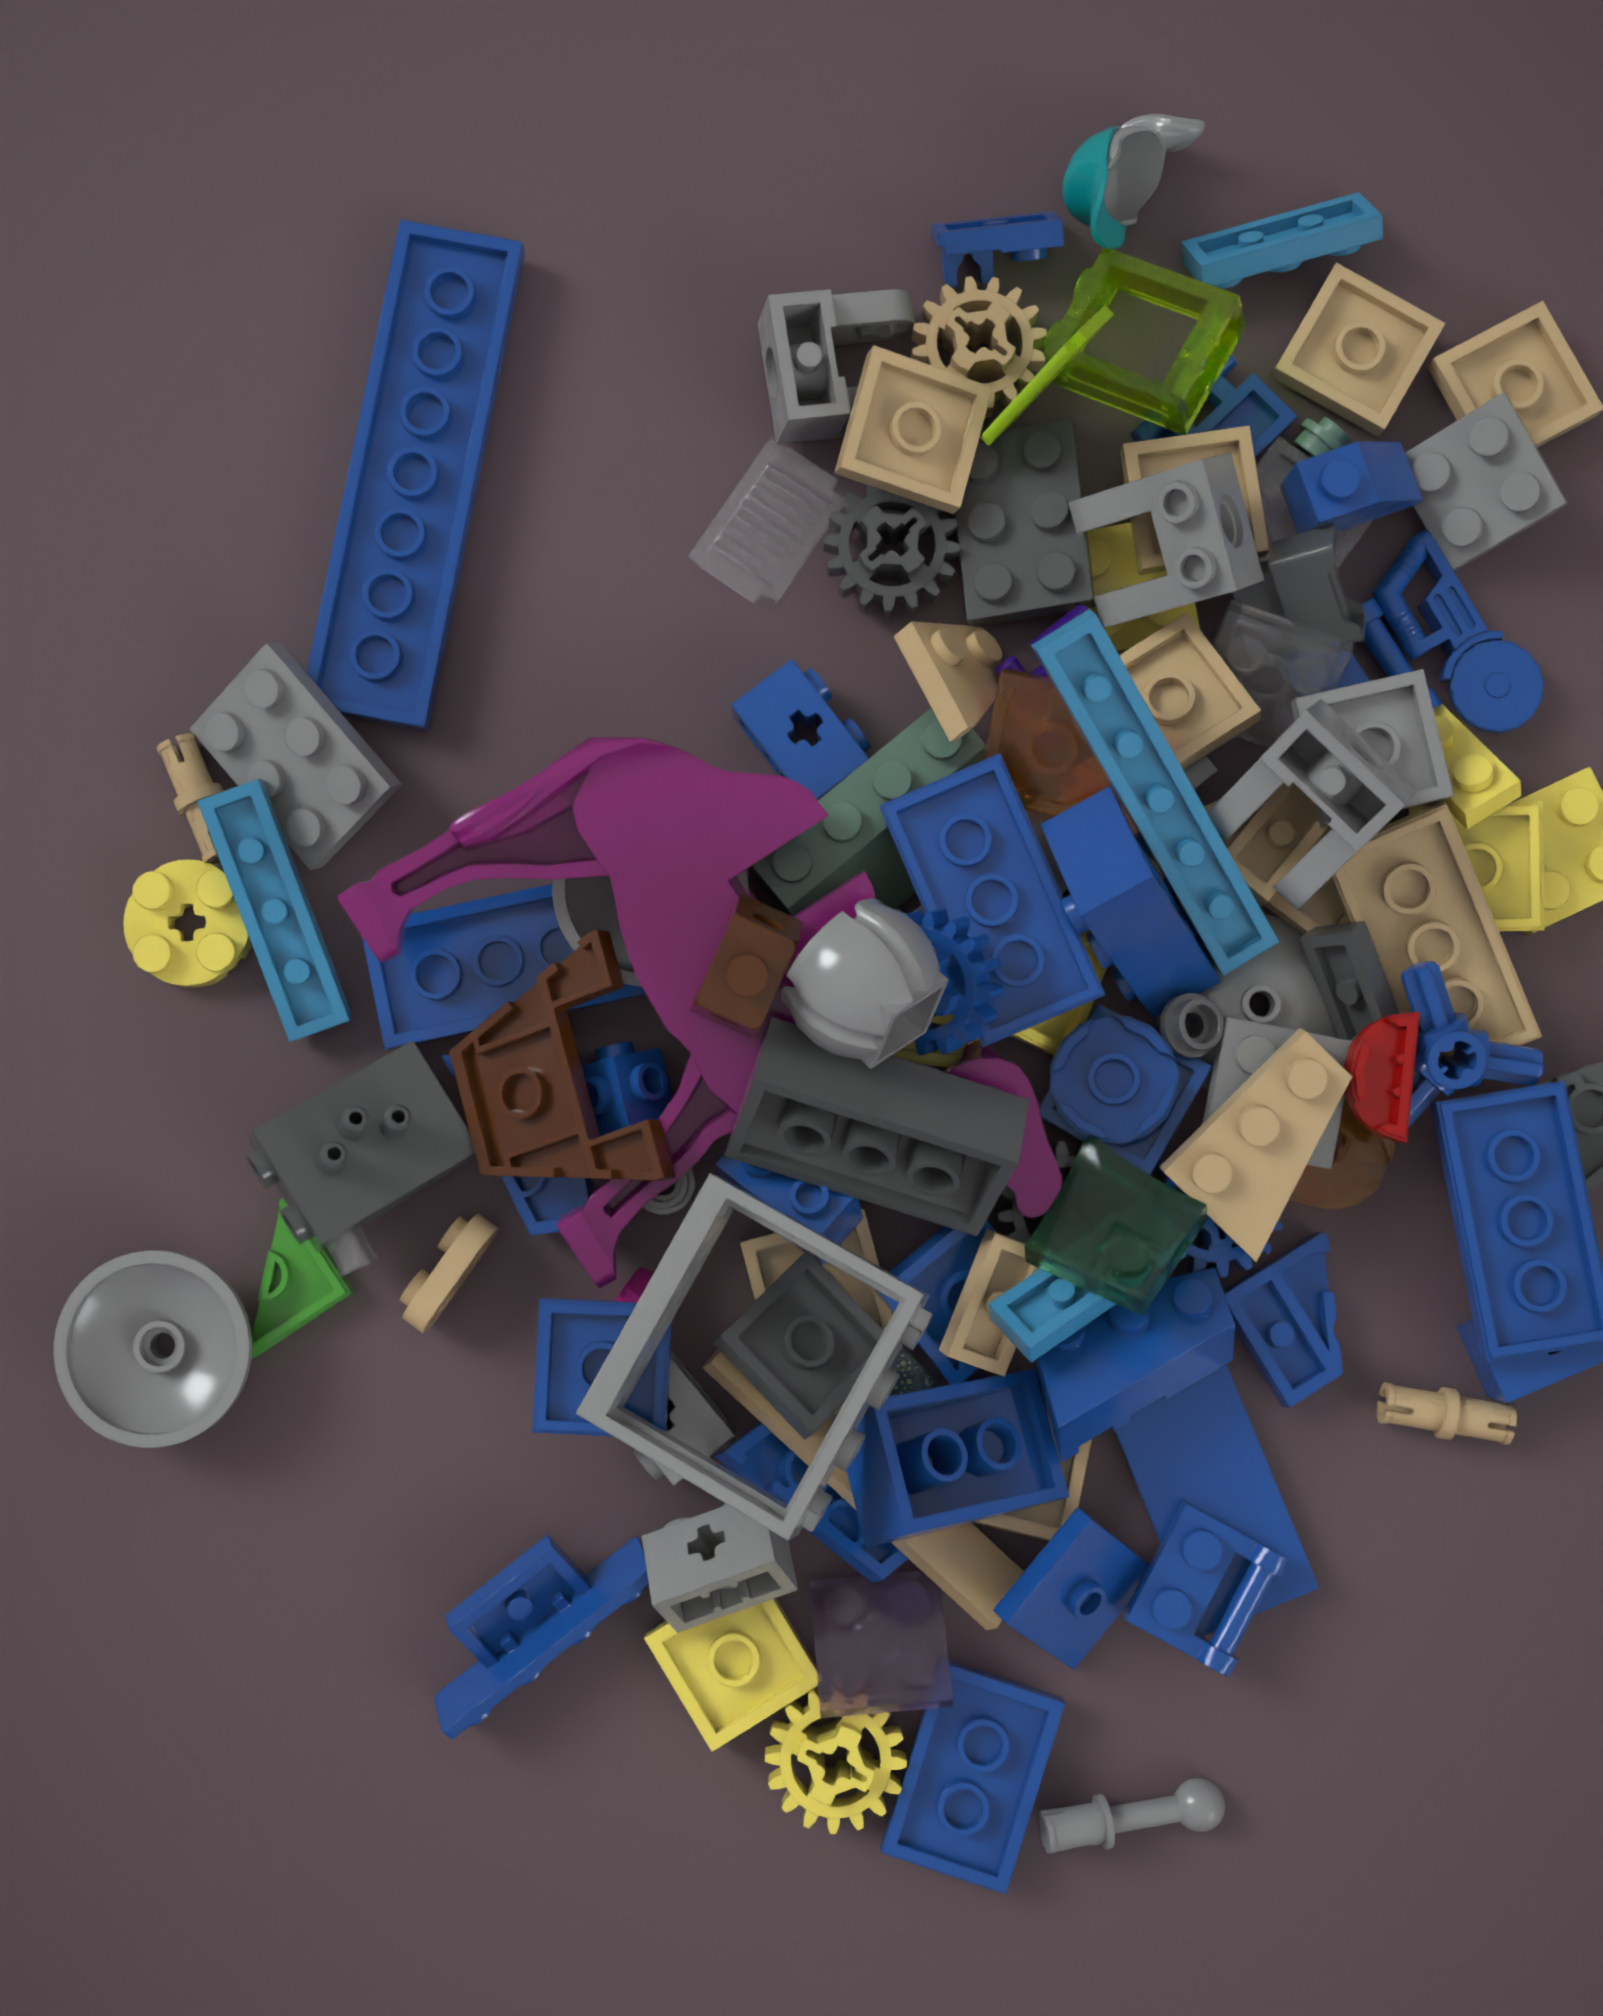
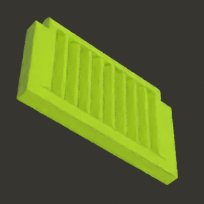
M1105 305L1088 320L993 421L980 438L990 446L1019 418L1111 319L1114 313Z

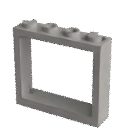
M710 1173L575 1414L789 1541L799 1534L802 1527L813 1532L823 1517L832 1499V1496L823 1491L835 1467L837 1466L846 1472L860 1450L866 1435L856 1429L869 1405L879 1411L893 1390L899 1374L892 1371L890 1367L901 1347L904 1345L913 1350L925 1332L932 1313L923 1309L930 1295L726 1179ZM734 1209L899 1302L788 1504L624 1407Z

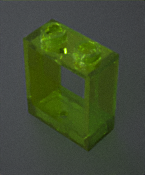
M1103 248L1093 267H1087L1081 273L1075 286L1074 300L1063 320L1056 321L1047 334L1043 353L1046 363L1105 305L1107 307L1110 305L1117 290L1197 319V322L1163 383L1083 353L1084 347L1053 380L1054 384L1186 435L1246 329L1240 297L1232 292L1113 249Z

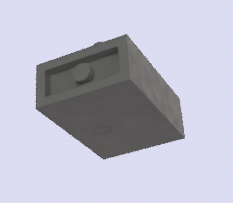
M413 1040L253 1130L249 1142L253 1151L246 1154V1158L260 1183L265 1188L275 1184L288 1206L280 1210V1213L293 1237L299 1244L309 1240L317 1253L468 1164L476 1156L470 1131Z

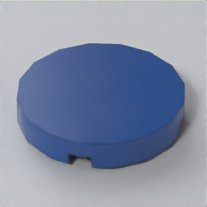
M1130 1016L1101 1017L1079 1024L1060 1042L1051 1062L1050 1092L1058 1114L1077 1134L1099 1144L1125 1145L1149 1136L1167 1120L1178 1097L1179 1069L1171 1047L1152 1026Z

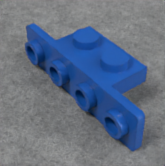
M547 1534L445 1615L448 1630L478 1659L476 1663L441 1689L434 1697L441 1731L449 1739H454L468 1727L482 1722L490 1714L494 1706L518 1687L527 1685L535 1680L547 1664L571 1645L584 1641L594 1631L596 1625L620 1606L634 1601L644 1592L649 1583L643 1543L639 1538L634 1537L586 1575Z

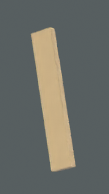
M718 1348L702 1367L808 1466L811 1464L834 1422L833 1416L838 1415L843 1406L842 1403L813 1435L804 1440ZM836 1466L827 1484L856 1510L847 1471L845 1472ZM967 1523L891 1542L986 1631L998 1628L1002 1619L993 1610L1024 1571L975 1525Z

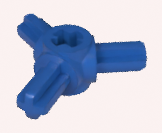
M1435 961L1419 962L1401 972V980L1412 1013L1420 1012L1409 1127L1440 1092L1449 1098L1456 1089L1475 1088L1481 1084L1483 1079L1526 1086L1536 1085L1539 1077L1544 1072L1543 1053L1538 1048L1489 1041L1485 1030L1470 1028L1466 1014L1454 1012L1439 965ZM1455 1046L1453 1056H1442L1440 1062L1438 1061L1441 1051L1450 1052Z

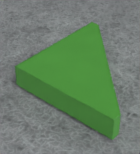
M283 1198L279 1200L280 1210L288 1206ZM280 1210L271 1250H268L258 1296L260 1301L252 1334L251 1359L257 1358L356 1292L329 1249L326 1247L317 1253L309 1240L299 1244L285 1224Z

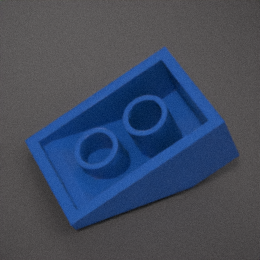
M1035 1369L1009 1373L1005 1377L999 1375L889 1396L879 1411L869 1405L856 1429L866 1435L865 1440L847 1469L866 1548L1070 1497Z

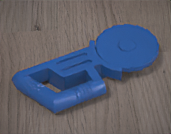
M1422 530L1412 536L1372 591V597L1375 598L1385 613L1383 616L1390 624L1389 626L1392 628L1398 641L1401 642V646L1410 661L1419 658L1438 646L1441 647L1447 659L1441 668L1438 682L1449 683L1448 692L1453 708L1465 723L1472 725L1482 732L1504 733L1521 727L1535 715L1543 699L1544 680L1539 664L1526 649L1519 647L1511 641H1501L1504 631L1488 630L1428 530ZM1423 562L1435 580V583L1417 607L1432 632L1427 637L1402 596V592Z

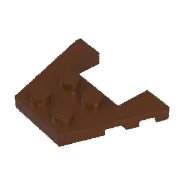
M596 929L583 936L577 942L580 947L561 963L553 962L536 977L537 983L515 1002L507 1001L449 1051L481 1175L653 1181L670 1180L676 1177L661 1120L648 1119L602 1136L599 1133L567 1013L569 1008L624 988L610 932Z

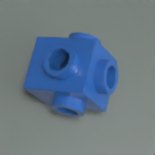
M629 1041L596 1049L597 1061L583 1065L582 1069L600 1136L648 1119L657 1120L673 1098L661 1048L635 1052L633 1042Z

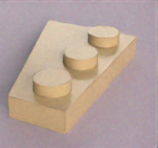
M1299 1028L1160 1166V1169L1257 1262L1352 1076L1307 1031Z

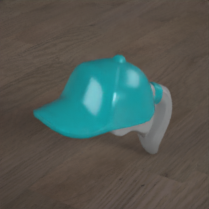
M1146 114L1125 122L1122 127L1118 125L1109 127L1089 137L1072 155L1063 178V202L1071 216L1080 223L1090 227L1093 240L1101 247L1110 250L1122 246L1125 241L1127 226L1137 223L1138 211L1158 187L1163 172L1166 151L1176 152L1191 145L1204 132L1205 122L1199 119H1187L1166 114Z

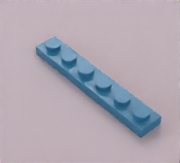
M1088 609L1032 644L1031 647L1218 971L1224 976L1277 944L1279 940L1097 615Z

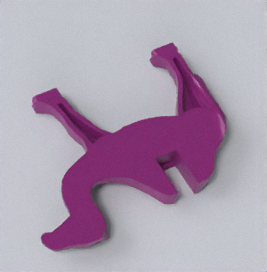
M589 737L521 785L460 816L449 826L447 832L421 849L378 870L371 881L356 883L337 896L339 903L377 959L383 963L401 954L405 924L413 908L447 888L472 880L520 878L552 880L610 877L619 927L635 975L666 1029L679 1039L691 1054L678 1091L657 1119L661 1120L676 1177L670 1180L658 1181L608 1179L591 1194L585 1205L579 1206L560 1216L556 1224L560 1233L599 1288L617 1279L616 1244L620 1231L646 1203L683 1177L703 1157L716 1139L732 1132L756 1056L771 1017L796 1024L789 1008L782 1002L781 989L785 986L795 987L786 975L798 955L821 928L843 911L851 918H855L856 910L854 907L857 902L870 898L875 899L874 888L866 872L860 871L792 915V917L803 921L799 942L758 1033L752 1037L745 1036L689 1011L740 895L743 894L757 900L750 888L747 894L737 875L829 815L813 793L796 781L777 775L726 771L709 765L678 747L644 737ZM980 1040L974 1041L970 1045L967 1044L965 1046L962 1058L943 1072L983 1085L994 1086L1005 1092L1030 1099L1019 1163L1006 1185L1014 1191L1016 1207L1022 1215L1029 1218L1041 1216L1050 1208L1062 1187V1175L1046 1137L1037 1099L1030 1081L1018 1065L998 1055L991 1045L982 1047Z

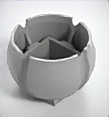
M874 898L857 902L854 907L856 910L855 918H851L842 911L822 927L804 947L786 975L795 987L785 986L781 989L782 1002L789 1008L797 1027L813 1043L834 1055L861 1059L870 1069L927 1032L949 981L940 972L935 948L922 928L906 913L890 908Z

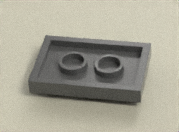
M1072 418L1005 430L990 446L979 437L960 509L956 511L959 544H961L960 559L966 615L970 626H985L1069 612L1079 604L1087 608L1096 607L1087 532L1076 534L1068 502L1083 498L1076 430Z

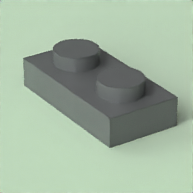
M1365 921L1314 927L1300 937L1339 1039L1353 1041L1368 1024L1386 1015L1400 1014Z

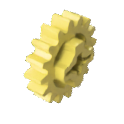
M834 1682L831 1697L822 1698L820 1692L815 1687L808 1692V1705L802 1707L796 1701L785 1706V1711L790 1720L789 1724L773 1720L770 1726V1735L781 1744L765 1747V1762L780 1766L768 1775V1785L770 1790L787 1788L782 1798L781 1808L787 1813L799 1805L804 1808L803 1826L806 1828H810L816 1822L818 1816L827 1818L830 1834H837L840 1818L846 1817L850 1818L857 1831L864 1828L863 1811L867 1808H870L881 1817L887 1813L886 1803L881 1795L883 1791L899 1795L902 1790L901 1780L891 1770L907 1768L906 1753L898 1749H890L903 1740L902 1729L900 1725L884 1728L883 1725L890 1716L888 1705L884 1702L872 1710L867 1708L868 1690L863 1687L856 1692L853 1699L844 1698L841 1682ZM837 1716L836 1721L823 1726L815 1727L810 1725L820 1718ZM864 1726L870 1731L877 1742L880 1752L879 1761L874 1759L873 1754L864 1750L861 1746L860 1740ZM837 1746L846 1748L847 1761L838 1760L834 1768L825 1765V1753L832 1755L836 1751ZM792 1754L797 1756V1761L808 1765L811 1773L808 1787L800 1781L794 1770ZM853 1788L860 1790L848 1797L835 1798L837 1794Z

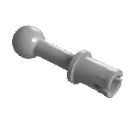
M1196 1777L1181 1783L1172 1796L1109 1806L1105 1796L1097 1794L1093 1796L1092 1803L1039 1810L1037 1816L1038 1830L1044 1848L1046 1847L1048 1854L1100 1844L1106 1850L1114 1847L1116 1833L1178 1822L1195 1832L1212 1830L1221 1822L1224 1816L1225 1800L1222 1792L1213 1782L1205 1778Z

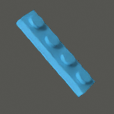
M256 779L198 800V805L289 1042L354 1019L264 780Z

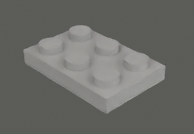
M267 642L189 728L238 786L256 779L264 780L287 844L310 871L324 867L402 785L280 642Z

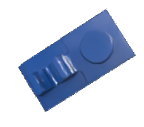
M1051 211L931 224V238L940 248L942 278L944 282L950 287H958L957 269L964 261V255L970 253L972 260L978 264V277L982 284H988L991 278L994 277V250H999L1001 253L1010 252V260L1032 261L1046 258L1047 248L1064 246L1063 219Z

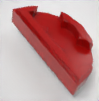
M1420 1012L1386 1015L1365 1026L1349 1045L1343 1068L1352 1076L1344 1096L1355 1118L1374 1135L1397 1143H1407Z

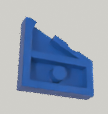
M1315 1232L1223 1290L1235 1322L1236 1332L1282 1407L1291 1408L1343 1374L1340 1342L1334 1335V1322L1337 1318L1334 1291L1329 1292L1325 1252H1330L1329 1239L1324 1232Z

